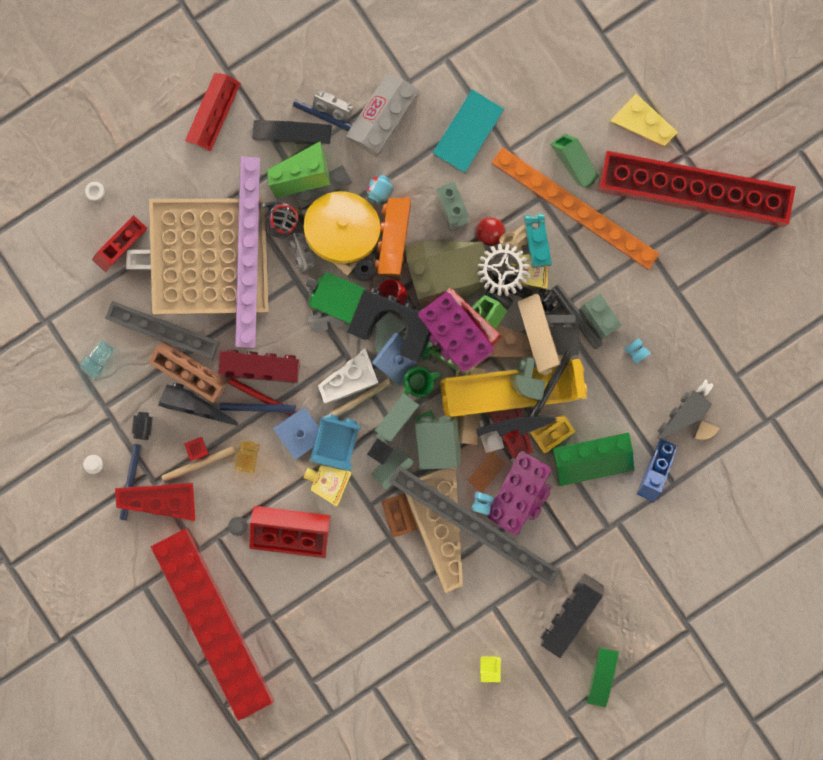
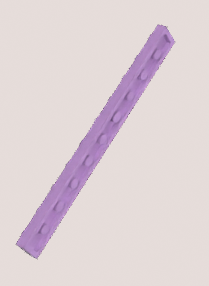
M240 157L235 348H255L259 157Z

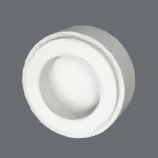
M91 182L86 186L85 194L89 200L98 202L104 198L105 189L100 183Z

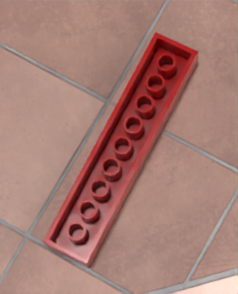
M606 151L597 192L784 228L790 222L796 186Z
M185 528L150 546L237 721L273 704L275 700L189 529Z

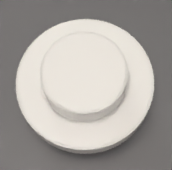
M90 455L84 460L83 466L86 472L97 474L103 468V461L97 455Z

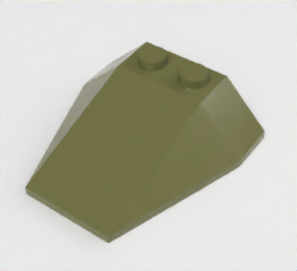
M420 241L405 246L408 266L422 310L445 294L449 288H452L465 300L487 283V281L481 283L480 279L484 276H478V272L483 270L478 268V264H484L480 258H488L485 254L486 250L483 242ZM488 271L489 278L493 280L492 271Z

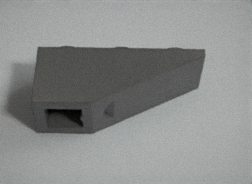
M694 390L690 391V393L686 392L680 399L682 404L679 408L675 407L669 414L671 418L667 424L664 422L659 427L657 438L666 437L701 420L712 403Z

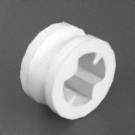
M705 379L696 392L705 398L712 389L713 384H708Z

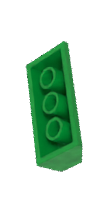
M629 432L552 448L559 486L635 470L634 454Z

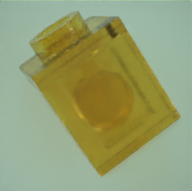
M242 441L238 448L235 470L254 473L260 445L252 441Z

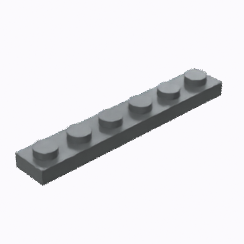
M114 301L111 302L105 317L109 321L213 360L220 343Z

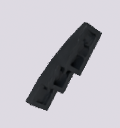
M254 120L252 139L255 141L293 142L295 144H316L318 142L330 144L332 125L294 121Z
M538 415L514 417L476 429L478 437L497 430L500 437L518 429L520 436L553 423L557 419L556 416Z

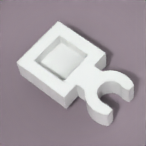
M482 420L480 421V427L484 426ZM497 430L481 436L485 453L504 448L501 436L499 437Z

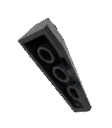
M175 382L172 385H166L158 406L235 426L239 424V422L205 400L184 389L183 384Z

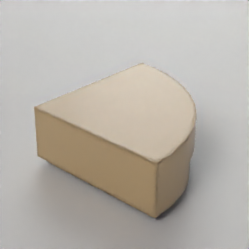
M700 421L694 439H709L718 432L719 428Z

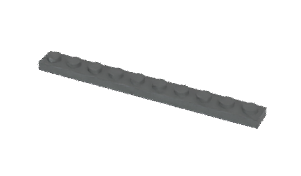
M401 466L397 467L389 479V483L547 586L551 587L560 573L559 569Z

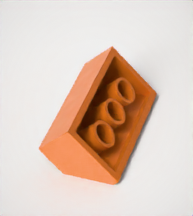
M388 198V203L383 205V215H386L385 222H381L380 233L383 234L382 241H378L377 252H380V259H376L375 271H378V276L401 279L411 198Z

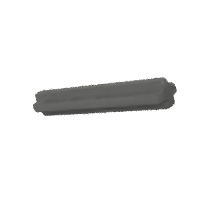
M560 285L554 286L551 290L556 294L557 301L568 315H577L579 317V330L592 347L598 349L603 345L602 340Z

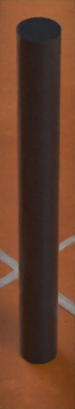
M566 350L560 365L557 366L544 389L542 400L537 401L529 416L540 414L573 353Z

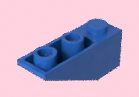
M663 439L659 440L641 480L637 495L655 502L662 493L678 448L677 445Z

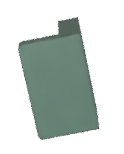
M397 447L389 455L383 465L380 464L371 475L388 490L392 485L388 481L397 467L401 466L407 470L414 462Z

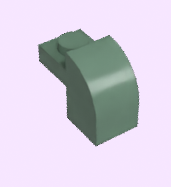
M522 357L517 368L519 375L511 374L512 387L520 396L542 400L546 381L531 378L535 359Z

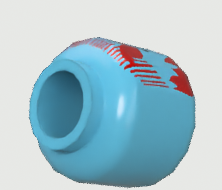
M384 175L373 177L366 189L368 199L380 205L386 203L394 190L393 185L390 183L391 179Z

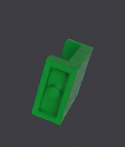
M325 271L324 276H320L318 279L316 292L312 293L309 298V306L313 311L322 312L350 326L365 288Z

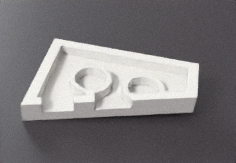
M364 348L360 354L349 360L345 366L318 385L325 405L379 385L366 349Z

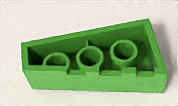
M486 295L472 307L495 330L507 312L500 302ZM439 346L433 347L429 351L441 363L466 376L469 374L470 370L463 373L456 364L453 365L450 360L447 362L440 352L442 350Z

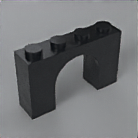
M372 287L370 290L364 289L347 333L363 340H369L379 316L388 310L396 311L404 317L408 328L407 336L399 355L415 362H421L430 341V332L419 318L418 314L420 311L416 310L417 306L408 302L404 305L398 302L399 298L392 295L385 297L381 295L382 291Z

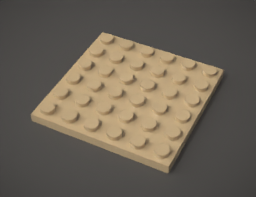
M149 199L152 315L236 314L239 199ZM259 199V205L265 203V199ZM265 208L259 209L256 313L269 312Z

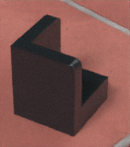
M377 438L367 455L383 465L394 449Z

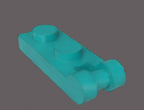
M538 213L537 216L524 215L532 268L551 266L552 261L544 213ZM538 223V228L532 229V224Z

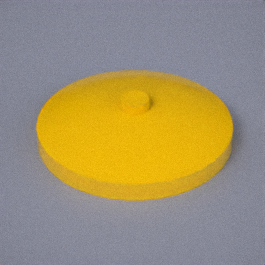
M343 191L331 192L316 199L308 208L304 218V236L309 247L319 257L333 263L348 264L365 258L375 248L380 234V221L373 206L361 196Z

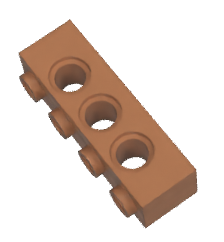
M166 342L156 347L148 362L213 403L221 398L229 383L223 377Z

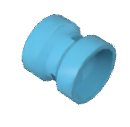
M640 338L624 349L627 354L632 356V361L635 365L651 353L647 348L643 347V342Z
M475 492L474 498L476 500L472 504L471 510L489 515L491 510L489 506L493 502L494 496Z

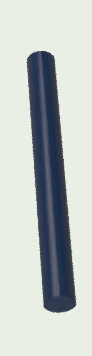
M296 99L293 103V107L348 132L353 126Z
M220 403L219 405L220 411L296 413V405Z
M133 444L125 487H133L141 449L139 444ZM121 509L119 519L127 521L129 510Z

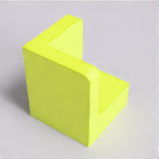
M481 656L480 681L500 682L501 658L497 656Z

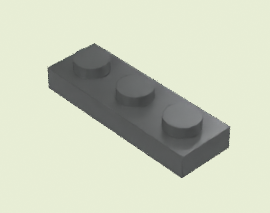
M343 165L329 172L330 185L294 194L302 209L310 206L319 197L336 192L352 183Z

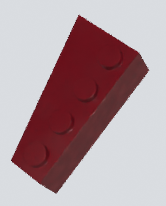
M238 350L220 351L218 374L222 377L298 383L300 360L296 359L295 355H285V358L277 357V354L266 353V356L258 355V352L247 351V354L239 353Z

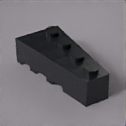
M584 573L581 580L572 589L570 597H567L563 602L559 614L556 613L552 618L550 628H546L540 636L542 639L541 646L561 658L602 599L604 585Z

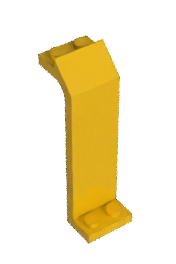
M580 359L568 362L545 405L587 399V386L583 375L584 367ZM557 366L551 368L552 373L546 376L539 373L537 367H533L531 378L546 381V387ZM518 370L450 377L439 381L444 416H450L451 418L535 407L538 400L520 396L513 389L511 374L519 375Z

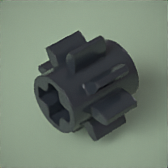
M540 289L537 294L540 296L544 312L547 310L552 312L558 304L556 294L550 289L545 291Z

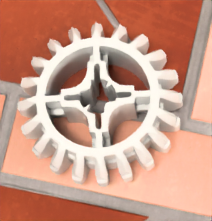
M498 244L499 250L496 251L495 247L492 246L491 250L493 253L490 254L486 250L485 254L488 258H480L484 264H478V268L483 269L478 272V276H484L480 279L481 283L487 281L484 285L485 289L492 286L490 293L493 294L498 289L497 294L501 296L502 290H505V295L509 296V289L515 294V286L520 290L523 288L520 281L527 283L523 276H529V272L524 271V269L530 267L529 264H523L527 261V257L520 259L523 255L522 251H519L517 254L515 253L517 251L516 246L510 251L509 244H506L505 250H502V245ZM503 255L499 264L489 265L494 258ZM509 256L518 262L520 270L508 264ZM505 263L506 269H509V271H505L502 278L501 271H498V269H502ZM488 271L499 275L498 284L489 278ZM518 275L515 281L504 285L508 276Z

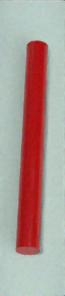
M232 377L229 380V385L265 404L284 405Z

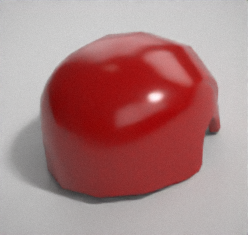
M488 217L477 223L474 234L478 242H483L487 246H494L500 244L499 239L505 234L506 230L500 220Z

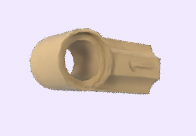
M522 225L514 232L505 233L500 237L499 241L503 250H505L506 244H509L510 251L514 246L517 247L516 254L522 251V247L528 243L525 225Z

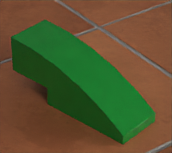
M598 647L587 704L607 706L619 655L618 650Z

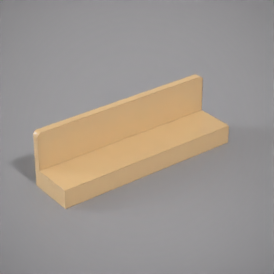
M535 294L517 303L538 372L546 376L551 374V368L560 365L540 296Z
M473 367L468 375L484 374L486 370ZM456 370L455 377L466 376ZM481 413L454 417L457 418L460 443L477 445L478 435L476 429L480 426Z

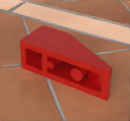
M133 215L96 252L92 261L106 273L147 230V227Z

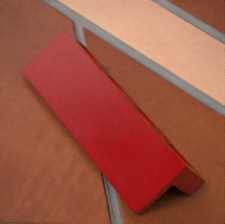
M214 73L187 134L186 142L196 144L206 151H212L241 84L239 81L227 74Z

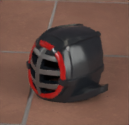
M267 202L259 205V209L267 208L265 214L266 233L273 237L285 239L293 232L299 222L304 225L305 216L292 205L282 202Z

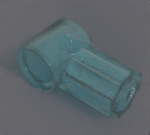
M101 340L91 354L87 355L80 362L78 369L92 380L96 379L102 372L103 365L115 352V349Z

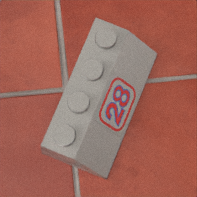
M386 74L347 133L346 138L378 157L417 98L419 90L403 79Z

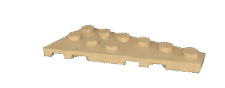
M456 468L440 469L419 478L458 503ZM405 493L444 593L463 586L460 528Z

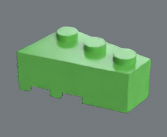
M321 142L267 170L269 187L275 198L330 185L327 155Z

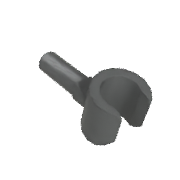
M310 277L306 283V286L311 288L307 301L308 305L311 294L315 293V290L318 288V280Z

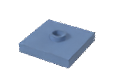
M395 332L372 361V364L400 385L404 380L405 373L413 368L417 362L399 355L405 339Z
M304 406L275 426L273 430L296 460L314 447L319 426Z

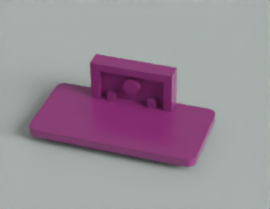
M446 292L419 312V318L429 329V339L435 347L439 346L442 350L440 353L447 362L450 360L453 365L456 364L463 373L471 370L494 352L493 346L449 292Z
M520 451L490 508V514L487 515L488 519L513 535H518L526 520H535L540 515L544 501L550 496L552 486L547 484L546 481L552 471L551 467L527 452Z

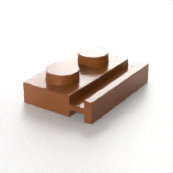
M405 493L381 501L392 538L419 530Z

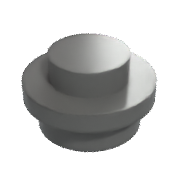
M234 517L230 520L228 529L232 535L241 536L246 533L248 524L244 518Z

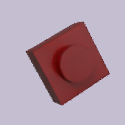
M203 437L184 443L190 461L209 455Z

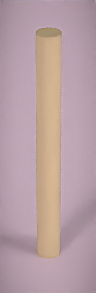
M384 380L379 385L374 386L329 414L341 416L391 386L390 380Z
M231 446L161 476L163 482L165 483L235 453V450Z

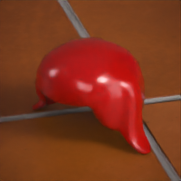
M395 279L385 280L378 288H375L382 291L381 295L385 297L392 295L399 298L398 302L402 304L405 303L408 297L404 285Z

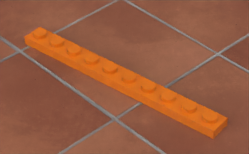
M502 147L492 161V165L645 269L649 270L660 254Z

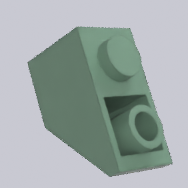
M391 310L376 323V352L378 354L395 332L401 337L406 334L404 331L406 326Z

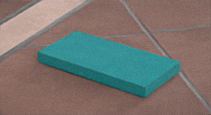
M472 89L432 154L465 174L503 113L504 108Z

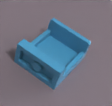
M328 414L327 417L321 416L310 461L350 471L352 467L350 460L358 430H361V426L356 425L357 421L346 419L345 422L338 420L339 416Z

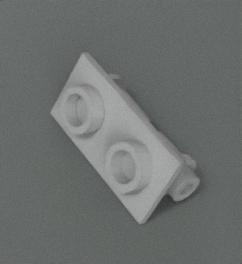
M318 91L317 95L314 96L312 107L333 116L337 120L347 122L348 115L353 109L350 103L339 98L336 103H333L334 96L325 91Z
M302 232L293 233L287 238V245L294 255L296 268L302 274L307 269L312 270L316 268L314 265L316 262L311 251L304 252L305 249L310 247Z
M319 311L308 316L311 332L315 331L317 333L328 330V322H331L332 328L345 326V322Z

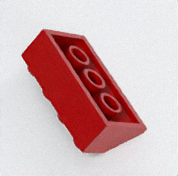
M254 506L250 521L249 549L326 558L331 515Z

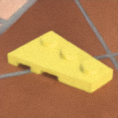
M637 94L610 121V123L621 126L625 130L634 132L662 147H665L678 133Z

